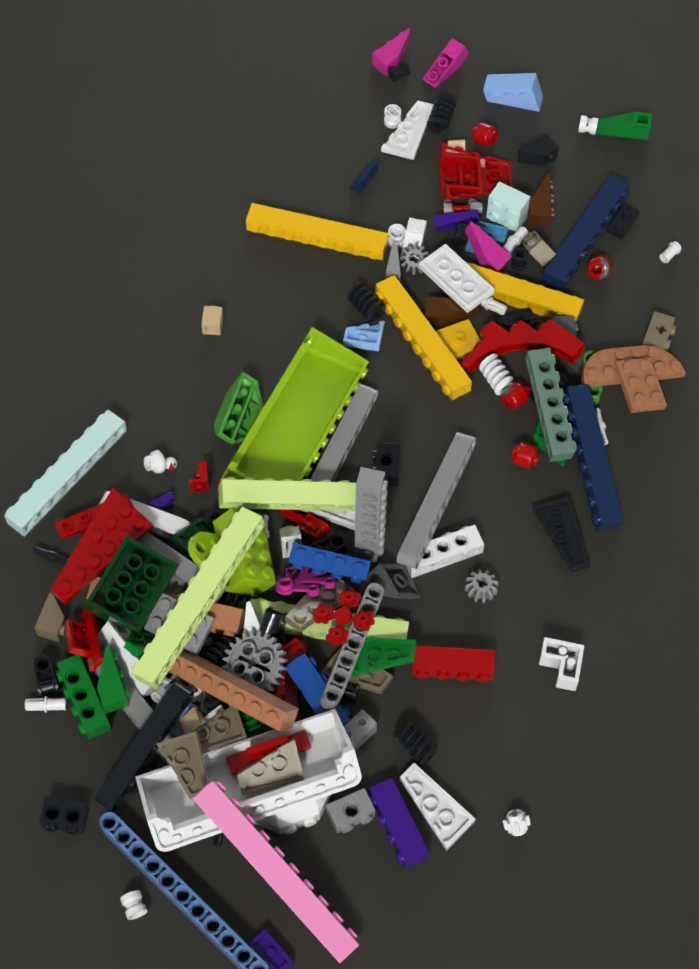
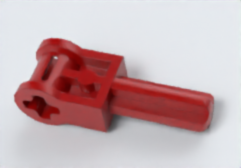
M278 510L280 514L299 526L300 533L312 543L321 540L326 533L328 534L331 531L327 523L310 513L304 516L296 510Z

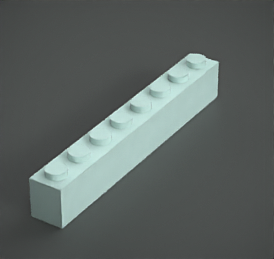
M110 410L99 415L96 422L91 427H88L78 440L72 443L66 453H62L58 461L53 466L48 467L45 474L40 479H37L27 492L20 496L19 501L7 509L4 515L7 524L25 537L127 431L125 421Z

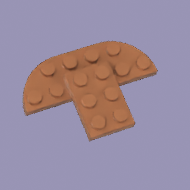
M641 345L604 349L596 352L586 362L582 370L581 382L582 385L589 384V387L621 384L630 413L665 409L667 404L658 380L682 378L686 372L681 363L669 352L656 346Z

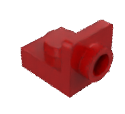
M207 461L199 462V469H196L197 479L189 480L191 492L201 493L205 490H210Z
M297 637L280 649L286 652L284 655V659L288 660L285 663L286 665L304 653L309 658L310 650L304 641L300 642Z

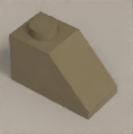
M49 593L35 625V631L37 636L60 642L62 636L66 635L64 625L66 620L54 595Z

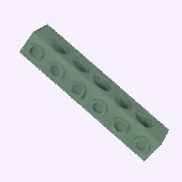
M550 348L528 351L525 361L549 462L572 459L577 447L575 440L572 441L571 423L567 421L568 409L566 405L564 406L562 400L564 399V393L558 383L560 381L559 372L555 371L554 367L556 363L555 356L551 354ZM539 368H545L547 372H542ZM543 385H549L551 389H546ZM547 402L554 403L555 407L550 406ZM552 419L558 420L560 424L553 423ZM556 437H561L564 441L560 442Z

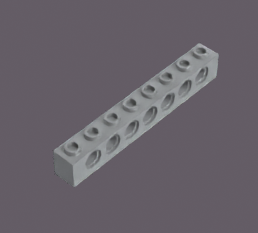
M364 467L360 468L356 482L355 558L377 563L379 556L383 557L385 549L384 535L386 531L385 517L387 512L388 481L385 480V472Z

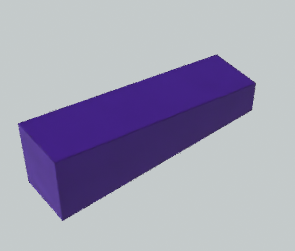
M478 210L433 215L437 233L454 229L458 223L469 225L471 221L473 223L480 222Z

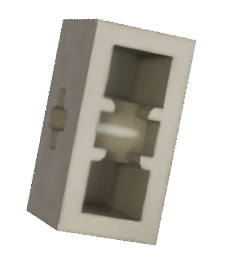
M654 311L642 345L656 346L663 350H668L671 343L669 336L674 335L677 327L673 325L675 317Z

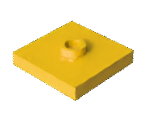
M469 319L436 331L456 360L470 354L474 350L475 345L481 341Z

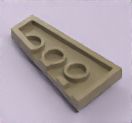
M327 572L321 577H330L331 573ZM335 578L336 587L333 589H326L324 584H317L320 594L311 597L307 592L288 613L285 622L298 632H302L315 623L312 612L317 609L319 604L331 605L334 610L340 606L338 602L340 593L354 588Z

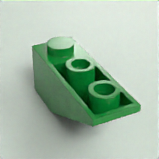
M630 112L598 119L597 134L648 140L652 113Z
M106 645L97 686L105 714L128 707L127 699L131 698L128 687L122 686L121 681L125 680L122 669H117L115 663L119 662L116 651H111L109 645Z

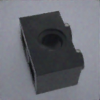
M377 443V450H373V461L377 462L376 467L373 466L372 469L385 472V480L388 481V486H398L400 444Z

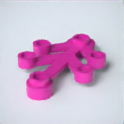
M288 567L285 569V577L277 581L275 588L277 593L285 596L295 591L308 592L309 596L315 597L320 594L317 584H324L326 589H333L336 587V580L333 577H319L321 576L320 574L310 572L312 569L304 567L300 571L299 577L295 579L297 577V569Z

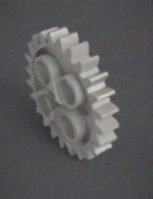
M250 631L249 636L246 633H242L243 639L235 637L237 643L233 644L230 642L229 644L232 649L225 650L229 656L222 659L227 662V665L222 666V668L266 692L267 689L274 692L273 685H281L278 678H285L281 671L287 670V668L283 667V663L288 662V660L282 658L286 652L280 650L283 645L280 643L276 644L277 638H271V635L268 633L264 635L262 631H258L257 635L254 631ZM253 646V653L248 655L249 647ZM270 654V661L265 663L266 655ZM240 656L269 668L270 672L240 660ZM244 665L245 670L242 674H240L239 668L240 666ZM259 673H262V679H261V681H260V682H257V681H256L257 675H258Z

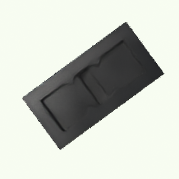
M45 797L39 822L42 828L49 832L63 830L70 835L84 834L89 808L87 803ZM51 813H59L55 819H49ZM72 816H79L76 822L69 821Z

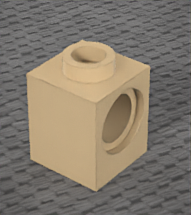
M214 305L204 306L202 317L203 334L221 335L223 308Z

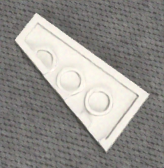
M417 101L407 113L404 121L400 122L397 130L390 135L387 143L383 144L381 152L414 160L434 104Z
M415 763L400 776V781L447 851L476 819Z

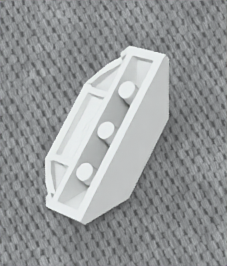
M331 795L256 820L255 822L257 825L278 834L294 833L297 831V828L313 826L320 820Z

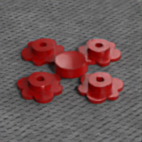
M354 589L344 590L340 593L338 602L343 607L338 608L335 612L331 605L326 606L324 603L319 604L317 609L312 612L314 615L313 620L317 624L321 622L327 624L332 619H335L340 624L335 628L331 627L326 635V641L332 642L333 646L347 643L349 631L343 625L349 623L351 619L357 630L368 631L371 625L375 624L372 611L365 612L361 610L358 612V615L352 617L350 609L352 606L357 607L359 605L358 601L361 600V594L355 592Z

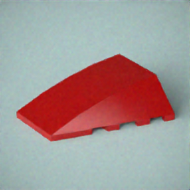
M441 143L438 173L440 194L445 200L490 195L499 182L513 188L509 161L491 156L486 158L480 156L478 152L473 151L469 153L463 151V148L457 146L452 148L448 147L446 143Z

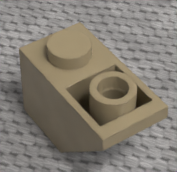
M535 230L529 232L522 241L528 252L542 266L556 255Z

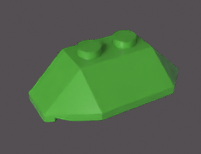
M244 372L240 373L227 391L214 422L216 436L231 445L244 441L263 409L258 381Z

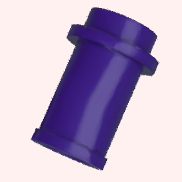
M169 491L157 499H152V502L149 504L151 507L162 510L174 503L175 499H173L174 496Z

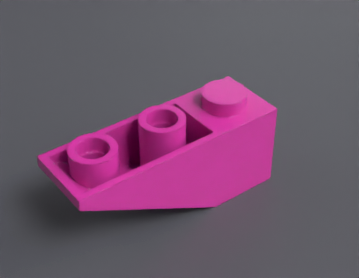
M410 28L400 32L398 36L389 40L384 46L372 53V65L385 76L388 75V68H394L400 64L410 42Z
M451 38L422 80L436 89L462 65L469 55V51L464 45Z
M471 221L466 227L465 233L480 266L499 272L512 256L505 248L496 243L494 238L482 231L481 227Z

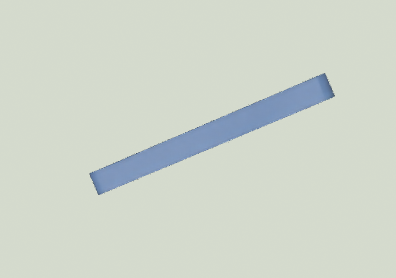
M107 812L100 817L99 822L103 833L239 969H269L266 962L116 814ZM109 821H114V822H115V825H114L113 827H111V828H106V827H105V825H106L107 822H109ZM123 835L130 836L127 842H120L119 840ZM139 849L144 850L142 856H134L135 851ZM152 864L159 865V868L156 871L152 872L148 869ZM170 878L174 880V883L171 886L163 885V882L166 879ZM182 893L189 895L185 901L178 900V897ZM196 908L204 910L200 916L193 915V911ZM211 923L219 924V928L216 931L208 930V926ZM226 938L234 939V944L227 947L223 945V941ZM242 953L250 955L249 960L246 962L239 961L238 957Z

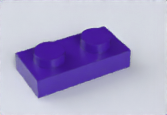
M265 929L248 943L249 947L266 962L269 969H288L294 964V961Z

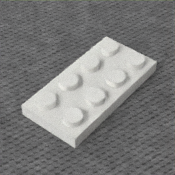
M447 244L419 262V268L467 313L494 294L495 289Z

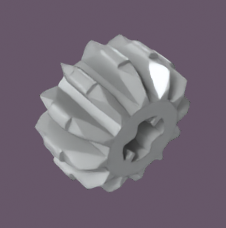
M418 244L414 245V249L408 245V252L404 249L402 250V253L406 256H400V260L405 261L401 266H407L405 270L407 273L412 269L413 275L416 274V269L423 273L419 268V262L424 260L429 255V252H423L424 246H421L418 250ZM412 256L420 257L417 263L411 261L413 260Z
M480 569L477 574L474 572L470 573V577H467L465 582L467 584L465 585V591L468 592V597H474L475 603L478 599H481L483 604L486 599L491 601L493 595H496L498 592V581H494L495 575L489 576L488 570L482 573Z

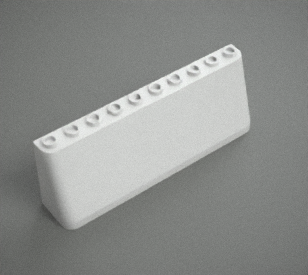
M336 709L294 722L293 728L283 731L274 729L203 753L209 781L213 780L216 783L219 780L227 789L224 794L229 799L234 797L242 806L239 809L244 816L248 813L254 821L354 787L359 784L362 778L355 749ZM305 730L311 744V749L298 753L304 780L242 796L237 775H231L226 757L245 751L246 748L262 742ZM170 765L135 777L146 819L158 850L163 852L170 851L222 833L199 805L189 798Z

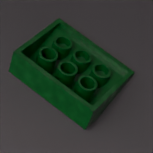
M126 536L87 599L84 609L104 620L139 634L179 565L133 538Z

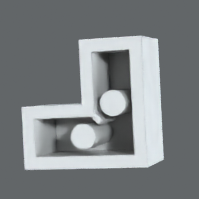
M544 637L539 665L558 669L556 688L576 691L584 645Z

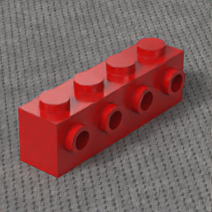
M417 646L415 662L412 665V676L421 679L437 677L440 680L457 678L459 681H467L469 679L479 682L493 681L495 650Z

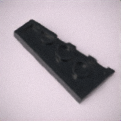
M570 496L533 505L532 508L569 571L575 572L590 568Z

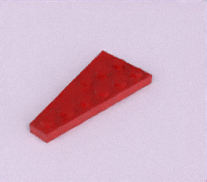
M112 488L53 584L51 592L66 605L106 570L126 536L139 541L154 528L153 524Z

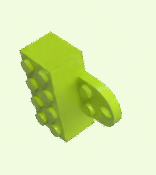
M232 507L213 521L215 534L199 532L190 538L188 551L195 564L200 567L201 563L207 560L211 548L219 542L223 530L229 527L233 515L239 512L240 509ZM265 526L227 582L226 592L257 597L276 584Z

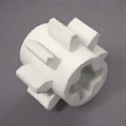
M519 809L509 811L506 819L503 820L505 830H508V833H511L513 836L525 834L528 830L527 826L531 825L529 815H525V812Z

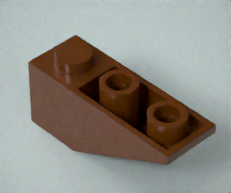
M550 173L546 174L530 200L528 209L529 226H550L551 219H554V209H551V205L554 204V194H551V191H553V180H550Z
M427 297L425 318L431 325L444 326L480 313L481 303L467 313L452 298Z

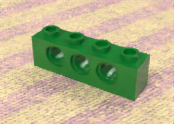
M75 655L56 663L59 669L55 671L60 683L64 681L66 688H63L66 699H71L73 705L70 706L74 717L79 716L81 721L78 723L81 734H86L88 740L111 731L109 721L80 655ZM73 678H79L75 683L70 682ZM80 695H86V698L83 700L77 699ZM88 712L94 713L90 718L85 717Z

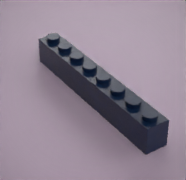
M612 174L608 177L556 252V255L543 271V283L559 291L562 290L564 285L567 286L569 284L572 273L578 271L581 260L584 261L586 259L588 250L590 248L593 249L597 242L596 238L602 236L605 225L610 224L612 221L613 213L618 212L622 205V200L627 199L630 193L628 190L629 182Z
M589 384L567 386L564 392V399L562 400L568 409L567 421L572 426L571 437L576 442L577 450L575 455H578L579 472L583 475V488L587 492V505L591 508L592 524L595 525L596 532L617 530L624 520Z

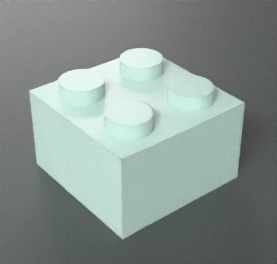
M499 182L489 195L486 218L516 232L527 219L530 196Z

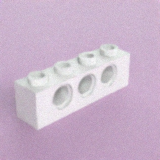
M475 525L470 527L464 526L453 533H444L439 538L431 539L425 555L429 557L422 558L417 569L406 566L411 578L481 554L483 553L484 542ZM457 542H463L464 545H458ZM439 548H444V549H446L447 551L441 552V551H439L438 549H439Z

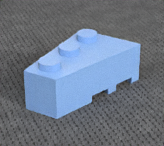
M536 73L487 75L483 88L487 102L540 111L543 94Z

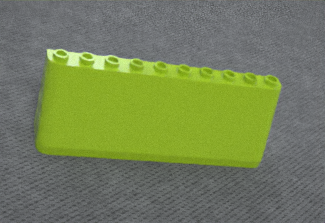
M312 327L220 481L227 477H234L236 480H243L244 478H254L255 480L272 478L274 481H282L283 479L301 481L303 477L307 478L312 470L310 464L312 462L315 463L321 454L318 450L320 447L323 449L329 440L326 436L328 433L332 434L337 426L334 422L336 419L340 420L345 411L342 408L344 405L348 406L353 397L350 394L352 391L355 393L361 384L358 380L360 378L363 379L368 372L366 366L369 361Z

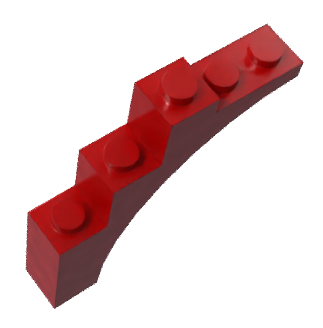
M551 319L543 323L538 331L520 320L517 324L512 325L509 332L494 321H491L488 325L483 326L480 331L481 341L475 345L474 350L463 358L461 365L469 376L491 354L496 353L500 356L516 351H531L550 348L551 354L574 364L585 352V346L582 341Z

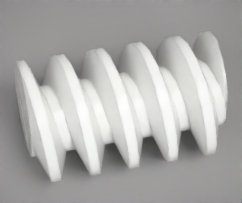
M494 353L481 362L479 370L487 378V382L494 389L495 394L502 395L503 389L513 384L511 383L513 377L509 376V371L505 370V365H501V359H498V355Z

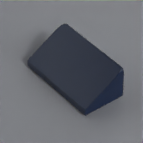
M377 158L365 166L350 186V189L358 193L364 190L378 171Z

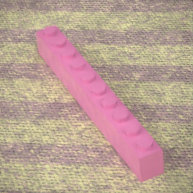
M211 780L192 797L193 800L333 957L341 963L359 946L356 941L358 936L350 927L346 930L341 923L344 920L336 911L331 913L326 908L329 904L321 895L316 897L312 892L314 887L307 879L304 881L300 879L297 875L300 871L292 862L288 865L283 860L285 854L278 846L273 848L268 843L271 840L270 837L263 830L258 832L254 827L256 822L248 813L245 816L241 813L239 809L242 806L234 797L229 799L224 794L227 789L219 780L216 783Z

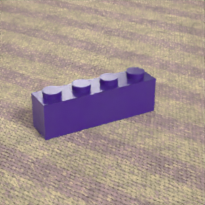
M393 778L370 787L369 798L373 807L378 812L376 815L380 826H385L387 830L385 835L388 843L394 845L396 849L394 854L398 863H403L404 868L407 869L428 859L429 851Z

